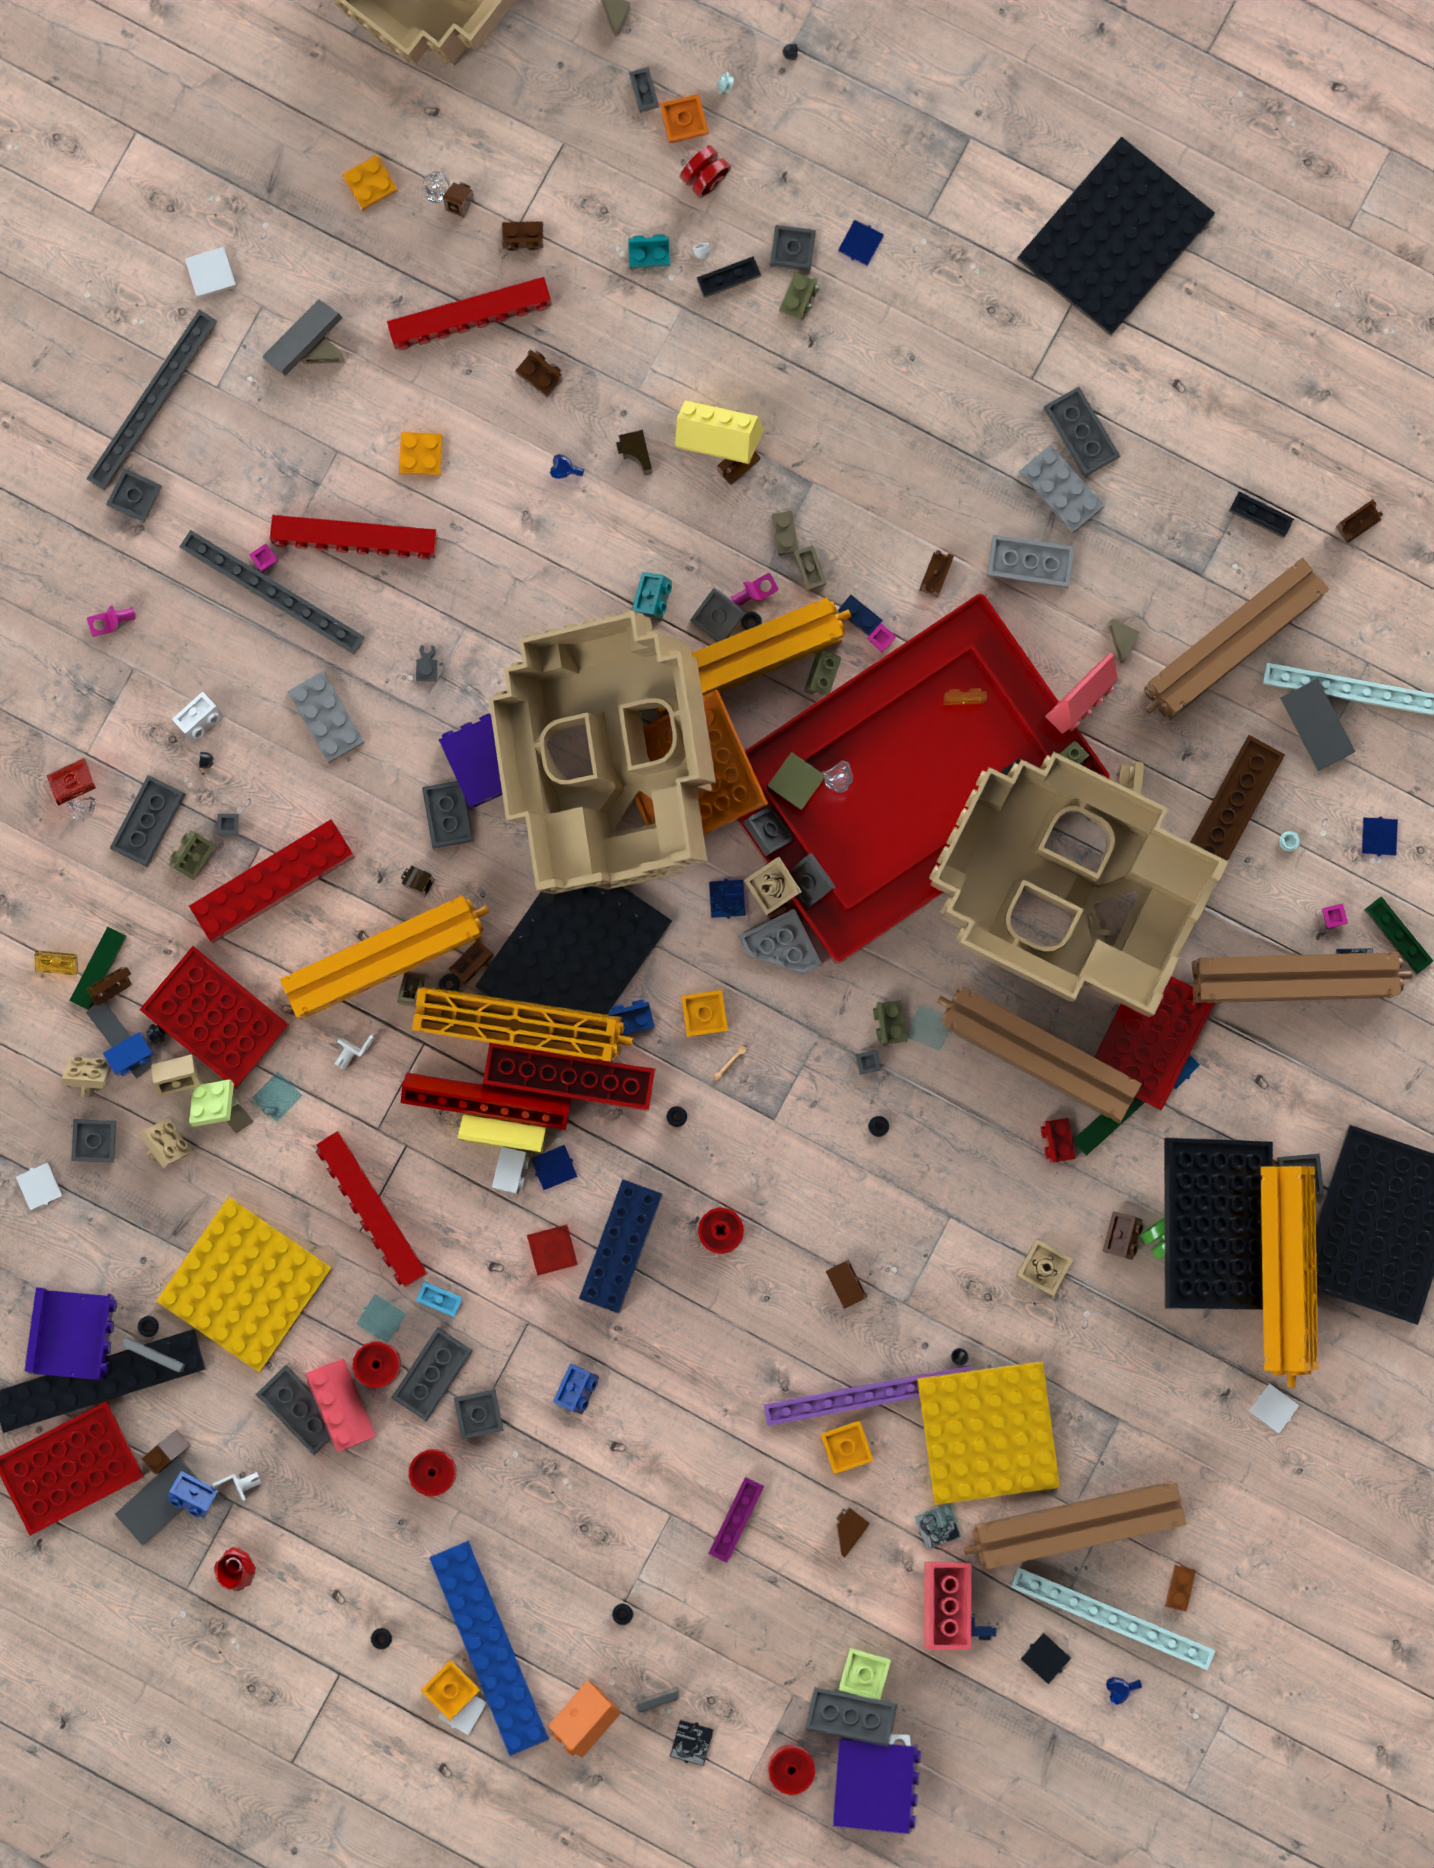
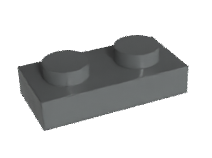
M649 67L629 72L639 113L659 108Z

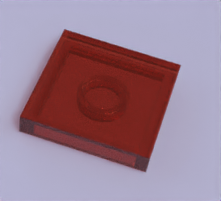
M85 758L47 775L58 806L96 789Z
M568 1224L527 1235L537 1276L578 1265Z

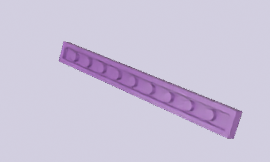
M971 1365L764 1404L767 1425L770 1426L919 1397L917 1378L972 1371Z

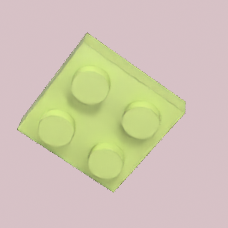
M224 1080L194 1087L189 1124L196 1127L229 1121L234 1083L231 1080Z
M849 1648L838 1690L880 1700L891 1659Z

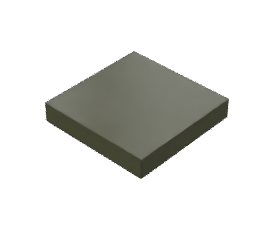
M791 752L767 787L802 811L826 776Z

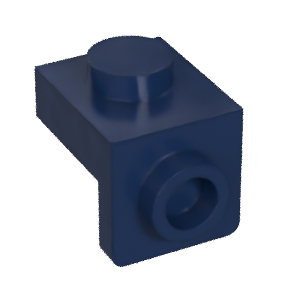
M971 1613V1636H979V1640H991V1636H996L995 1626H975V1615Z

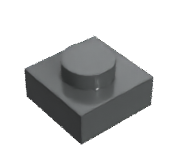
M218 813L217 835L239 836V814Z
M877 1050L856 1054L860 1075L880 1071Z

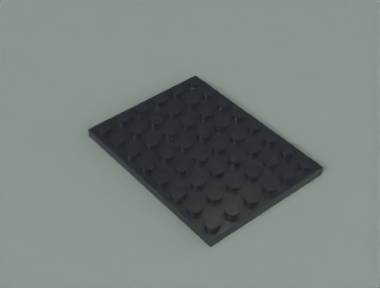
M1121 136L1019 254L1017 260L1111 336L1212 219L1215 212Z
M590 886L557 894L540 892L475 987L490 997L608 1015L611 1007L617 1002L672 920L623 886L612 889Z
M1348 1125L1316 1223L1317 1291L1415 1325L1419 1324L1434 1277V1153L1353 1125Z
M1164 1138L1165 1309L1263 1310L1261 1167H1273V1141Z

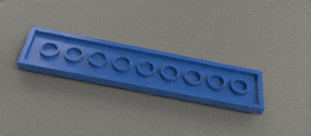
M466 1541L429 1557L509 1756L549 1740L470 1542Z

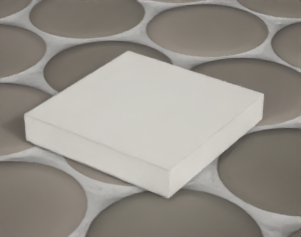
M224 247L185 258L197 298L236 287Z

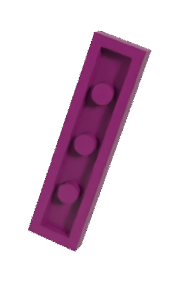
M747 1477L744 1478L708 1554L728 1563L764 1485Z

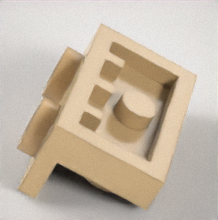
M1135 762L1134 765L1121 764L1119 784L1141 795L1144 762Z

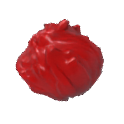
M231 1547L229 1550H226L214 1566L218 1583L223 1588L233 1591H240L250 1586L254 1574H256V1567L249 1554L238 1547Z

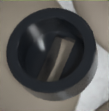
M790 43L785 45L782 50L784 57L788 60H797V44Z
M200 752L199 768H210L214 764V757L208 752Z
M957 1348L952 1352L951 1359L956 1365H964L967 1363L969 1355L966 1350ZM963 1352L965 1354L959 1363L957 1360Z

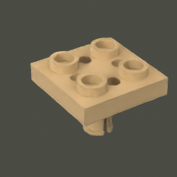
M780 857L774 859L744 880L766 915H769L802 892Z
M70 1057L62 1076V1085L81 1087L80 1095L85 1098V1092H87V1098H90L94 1095L93 1088L104 1089L111 1067L108 1061L103 1058Z
M169 1118L143 1130L139 1134L149 1148L145 1153L146 1157L152 1153L153 1155L148 1159L152 1162L158 1160L163 1168L188 1156L192 1152Z
M1036 1239L1016 1276L1054 1296L1074 1259Z

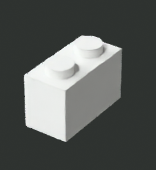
M501 1147L492 1188L515 1194L518 1193V1190L523 1189L525 1178H522L523 1169L527 1170L530 1158L526 1157V1152Z

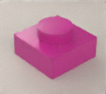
M266 543L249 555L261 573L278 562V559Z
M880 624L869 635L867 640L883 653L896 639V636L883 624Z
M1343 903L1321 909L1326 929L1348 924Z

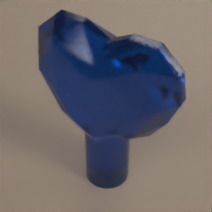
M563 454L554 456V465L550 469V474L553 478L563 479L570 474L583 477L584 469L573 466L568 457Z
M1111 1677L1107 1680L1106 1687L1111 1692V1702L1119 1705L1126 1701L1130 1691L1142 1688L1140 1680L1128 1683L1122 1678Z

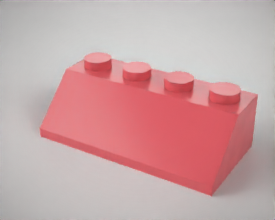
M1110 653L1092 668L1045 716L1062 734L1068 729L1072 732L1080 724L1078 720L1080 718L1085 719L1092 712L1089 708L1091 706L1095 708L1103 701L1101 696L1103 694L1107 696L1114 689L1112 685L1118 680L1114 655Z
M344 1359L326 1364L305 1374L336 1453L376 1437Z
M924 1561V1648L929 1650H971V1563Z

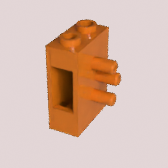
M587 1680L548 1726L553 1731L552 1736L558 1742L565 1743L563 1748L572 1756L577 1754L583 1758L622 1712L597 1686Z

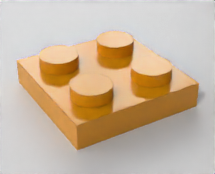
M378 155L342 174L362 211L398 191Z
M401 432L399 474L441 476L443 435L438 433Z
M722 990L681 996L687 1037L728 1031Z
M860 1420L820 1434L833 1474L874 1461Z
M450 1660L420 1691L451 1721L481 1690Z

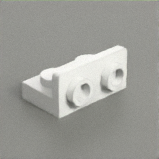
M202 692L172 720L195 743L211 727L217 724L224 714Z

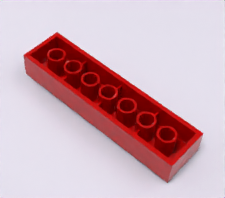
M330 819L189 905V908L209 941L214 944L355 858L334 821Z
M489 1042L483 1085L649 1112L656 1070Z

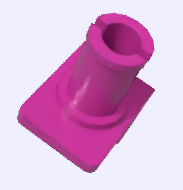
M766 573L753 582H743L746 589L730 598L737 605L741 606L751 599L760 602L777 592L779 588L771 573ZM764 580H768L771 583V589L768 592H763L760 588V584Z
M111 605L107 612L87 617V623L92 637L115 632L119 623L135 620L136 616L132 607L115 612L113 605ZM100 619L104 621L105 628L103 630L95 629L93 626L95 620Z

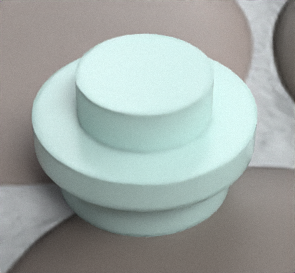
M1287 831L1280 836L1279 845L1284 851L1293 852L1299 847L1300 838L1295 832Z

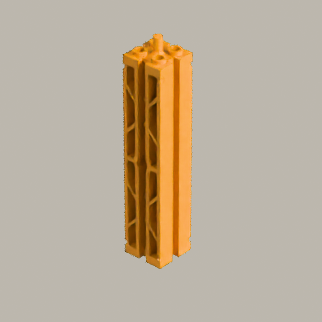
M825 597L819 602H813L691 653L692 657L697 658L702 696L714 690H718L721 693L827 649L831 645L841 643L843 635H845L842 621L851 617L849 609L836 614L837 609L834 602H829L828 597ZM664 706L656 708L660 718L669 713Z
M462 895L453 901H448L297 970L289 976H284L279 980L296 1017L303 1020L311 1014L314 1015L467 945L473 940L482 938L481 932L484 929L478 918L490 912L487 906L475 910L469 898L465 899Z
M426 986L419 988L417 991V1006L412 1026L414 1031L601 1059L604 1061H612L617 1055L619 1056L621 1044L629 1046L633 1044L632 1037L620 1036L623 1034L624 1023L621 1022L622 1017Z
M1261 1167L1264 1371H1271V1375L1287 1374V1387L1295 1388L1296 1375H1309L1311 1370H1318L1315 1167Z

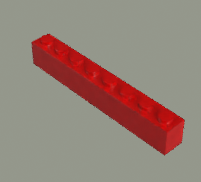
M541 277L387 321L394 349L406 350L413 344H427L434 338L445 339L452 333H466L470 331V328L477 326L478 328H484L494 321L500 323L509 320V317L526 316L533 310L544 311L552 303L545 278Z
M272 515L270 541L275 543L277 547L295 545V548L307 549V546L316 547L315 549L319 551H328V548L336 549L340 553H348V550H353L357 554L362 555L376 552L378 556L388 557L389 554H398L397 557L399 558L418 556L420 560H430V557H436L438 537L436 529Z
M406 1072L402 1084L400 1103L566 1130L571 1099Z
M336 1131L317 1143V1155L321 1161L326 1160L328 1163L327 1171L333 1179H338L340 1192L344 1197L348 1195L351 1203H349L350 1208L354 1214L359 1213L363 1219L360 1221L362 1227L366 1232L370 1231L374 1238L371 1241L377 1250L381 1248L385 1256L382 1259L387 1267H393L396 1272L393 1276L397 1283L407 1287L428 1274L340 1132Z

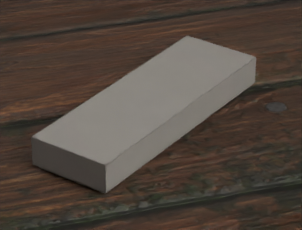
M125 1338L122 1344L123 1347L176 1372H183L185 1364L129 1338Z

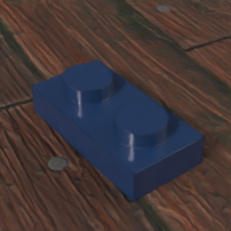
M850 595L838 609L839 613L849 609L851 617L847 620L868 637L883 621L853 595Z

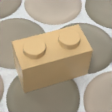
M192 1055L151 1065L153 1083L158 1096L200 1086L197 1066Z

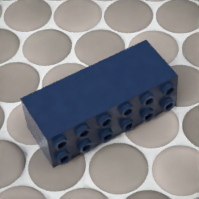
M622 1179L582 1288L580 1300L620 1314L661 1202L662 1193Z

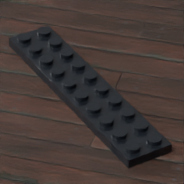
M191 1329L144 1344L146 1347L185 1364L183 1372H176L128 1349L107 1356L106 1363H108L109 1368L108 1374L104 1375V1380L45 1375L1 1389L0 1425L2 1432L6 1433L205 1370L206 1367L195 1330Z

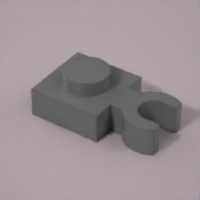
M421 645L419 651L423 660H416V681L437 682L438 661L432 660L436 653L435 647L431 646V652L427 654L424 653V646Z

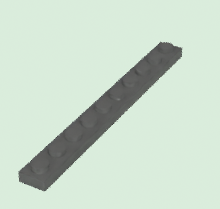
M200 309L197 311L86 478L89 482L104 491L107 489L216 325L217 321Z
M192 530L188 532L179 546L183 551L355 655L365 639L357 631Z

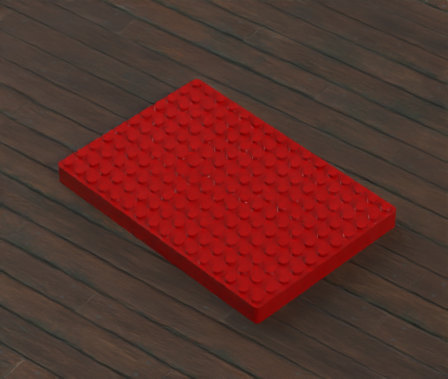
M984 594L975 595L745 750L768 804L736 821L766 865L780 857L789 871L807 855L812 853L836 887L807 910L796 896L791 901L831 960L836 964L842 963L945 893L931 886L932 880L929 877L936 865L940 866V863L937 862L945 846L949 848L950 845L946 842L954 827L959 828L955 824L963 809H968L965 804L973 789L978 790L979 786L975 784L982 771L987 772L990 767L1001 773L1004 767L1010 766L1018 758L1020 761L1023 760L1040 768L1047 755L1051 757L1054 752L1060 754L1071 743L1076 741L1089 754L1088 762L1083 767L1108 779L1110 777L1108 771L1077 727L1072 732L1068 729L1062 734L1045 717L1059 701ZM791 752L826 776L802 811L767 787ZM773 805L796 839L785 847L765 856L743 824V821Z

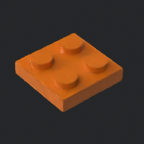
M699 94L659 103L669 144L709 135Z

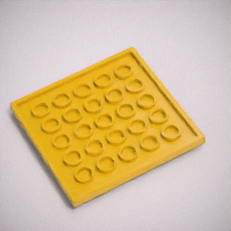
M228 1197L156 1302L260 1373L332 1267Z
M1043 1361L917 1378L934 1505L1060 1488Z

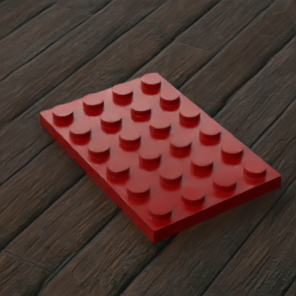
M194 946L189 949L139 1009L223 1080H231L234 1083V1089L238 1088L289 1026L287 1022Z
M1172 976L1162 993L1163 997L1154 1015L1150 1017L1145 1016L1120 1003L1094 1056L1099 1061L1129 1076L1130 1079L1142 1083L1135 1098L1162 1111L1215 1004L1207 1002L1194 1003L1193 987Z
M108 1401L0 1456V1477L29 1536L145 1477Z

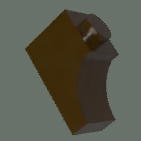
M643 430L619 435V442H616L618 454H623V459H630L636 462L641 467L644 476L652 474Z
M411 865L410 869L406 868L401 876L403 886L423 897L427 895L435 881L432 874L420 870Z

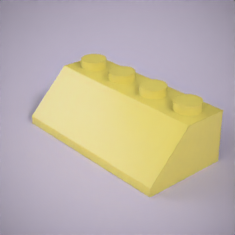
M685 400L677 417L675 446L684 450L749 464L764 432V428L758 416Z
M468 1114L462 1117L457 1139L543 1154L547 1129L538 1125H525L519 1122L501 1121V1119H487Z

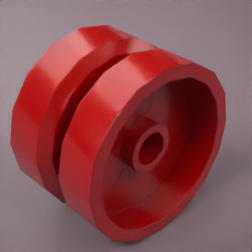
M708 145L693 156L680 173V179L686 185H693L692 191L699 198H703L710 194L725 179L731 169V165L724 158L718 159V152L711 145Z
M718 1207L711 1209L703 1215L699 1222L698 1235L700 1242L707 1250L713 1253L725 1254L732 1252L743 1239L744 1227L742 1220L734 1211L728 1208ZM719 1227H723L725 1229V1233L723 1235H719L717 1233V1229Z
M373 1341L364 1344L357 1350L353 1358L355 1377L361 1384L370 1388H381L390 1385L398 1377L401 1370L399 1353L392 1345L386 1342ZM374 1361L380 1362V1367L378 1369H375V1366H372Z
M428 1449L419 1453L412 1460L409 1466L408 1477L411 1486L418 1493L424 1496H438L453 1486L457 1468L454 1459L447 1452L440 1449ZM434 1469L436 1471V1475L434 1477H432V1475H429V1470Z
M795 1744L783 1745L776 1749L770 1757L768 1764L769 1779L773 1786L781 1793L787 1795L801 1794L813 1783L815 1777L814 1760L810 1753L802 1746ZM795 1767V1773L790 1774L788 1768Z

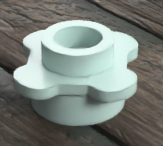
M729 72L720 76L717 88H720L719 94L721 95L723 92L730 93L733 77L729 76Z

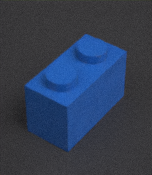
M141 1032L103 1052L114 1074L117 1076L122 1075V1077L133 1072L132 1068L138 1064L143 1066L151 1061L150 1057L155 1055Z

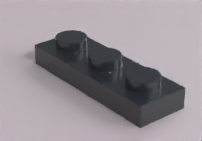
M754 256L699 276L697 277V282L703 297L706 298L761 277V273Z
M1240 491L1237 493L1229 509L1230 512L1282 538H1285L1294 518Z

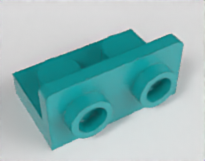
M656 234L652 237L644 238L642 235H636L628 239L630 268L670 266L668 236Z
M642 572L632 610L635 613L654 616L662 620L667 609L668 596L672 590V580L661 574Z

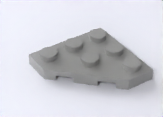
M795 909L738 936L747 955L801 974H805L822 965Z

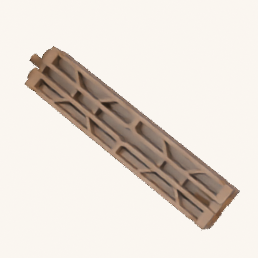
M1302 557L1294 566H1291L1168 665L1159 675L1152 678L1145 687V694L1152 702L1145 707V710L1151 714L1158 708L1164 717L1174 718L1180 711L1185 709L1315 602L1320 600L1329 588L1319 576L1317 577L1313 573L1311 566Z
M1399 952L1389 954L1359 953L1198 958L1192 961V978L1194 979L1193 1001L1194 1003L1392 998L1401 994L1404 988L1403 979H1412V971H1398L1402 970L1403 967L1402 958H1399Z
M964 986L961 991L957 989L952 1001L942 996L937 1001L938 1004L947 1008L941 1018L943 1028L954 1032L957 1036L1105 1117L1111 1118L1118 1124L1123 1120L1142 1083L1130 1079L1129 1076L986 998L972 993L971 990Z
M1169 1481L1163 1484L1151 1485L993 1520L987 1523L975 1524L976 1530H972V1534L976 1544L963 1546L965 1555L977 1552L979 1564L984 1565L986 1569H991L996 1566L1050 1556L1187 1524L1180 1501L1178 1484Z

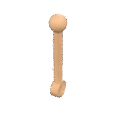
M740 1046L738 1052L719 1072L714 1074V1078L720 1080L722 1074L740 1055L745 1054L746 1048Z

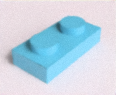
M424 1281L416 1301L455 1317L463 1297Z

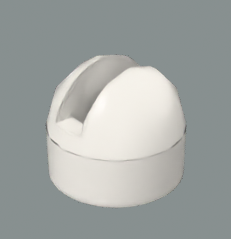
M700 243L693 247L697 258L704 260L709 257L710 248L708 243Z

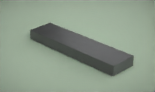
M105 1002L99 1006L95 1005L86 1012L112 1047L131 1037ZM151 1062L143 1066L138 1064L132 1068L134 1070L132 1074L135 1078H139L153 1064Z

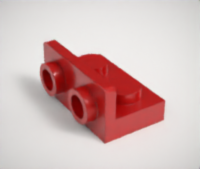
M1069 1118L1044 1121L1043 1126H1040L1042 1139L1046 1138L1047 1147H1044L1046 1159H1050V1163L1076 1159Z

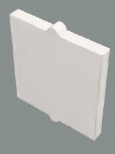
M48 1163L36 1168H30V1171L16 1177L30 1210L44 1204L49 1205V1202L62 1197V1193Z
M1269 1383L1261 1395L1257 1396V1400L1249 1412L1279 1434L1286 1423L1291 1421V1416L1299 1405Z
M475 1696L451 1721L442 1713H440L438 1718L450 1724L452 1729L457 1728L469 1735L487 1702Z

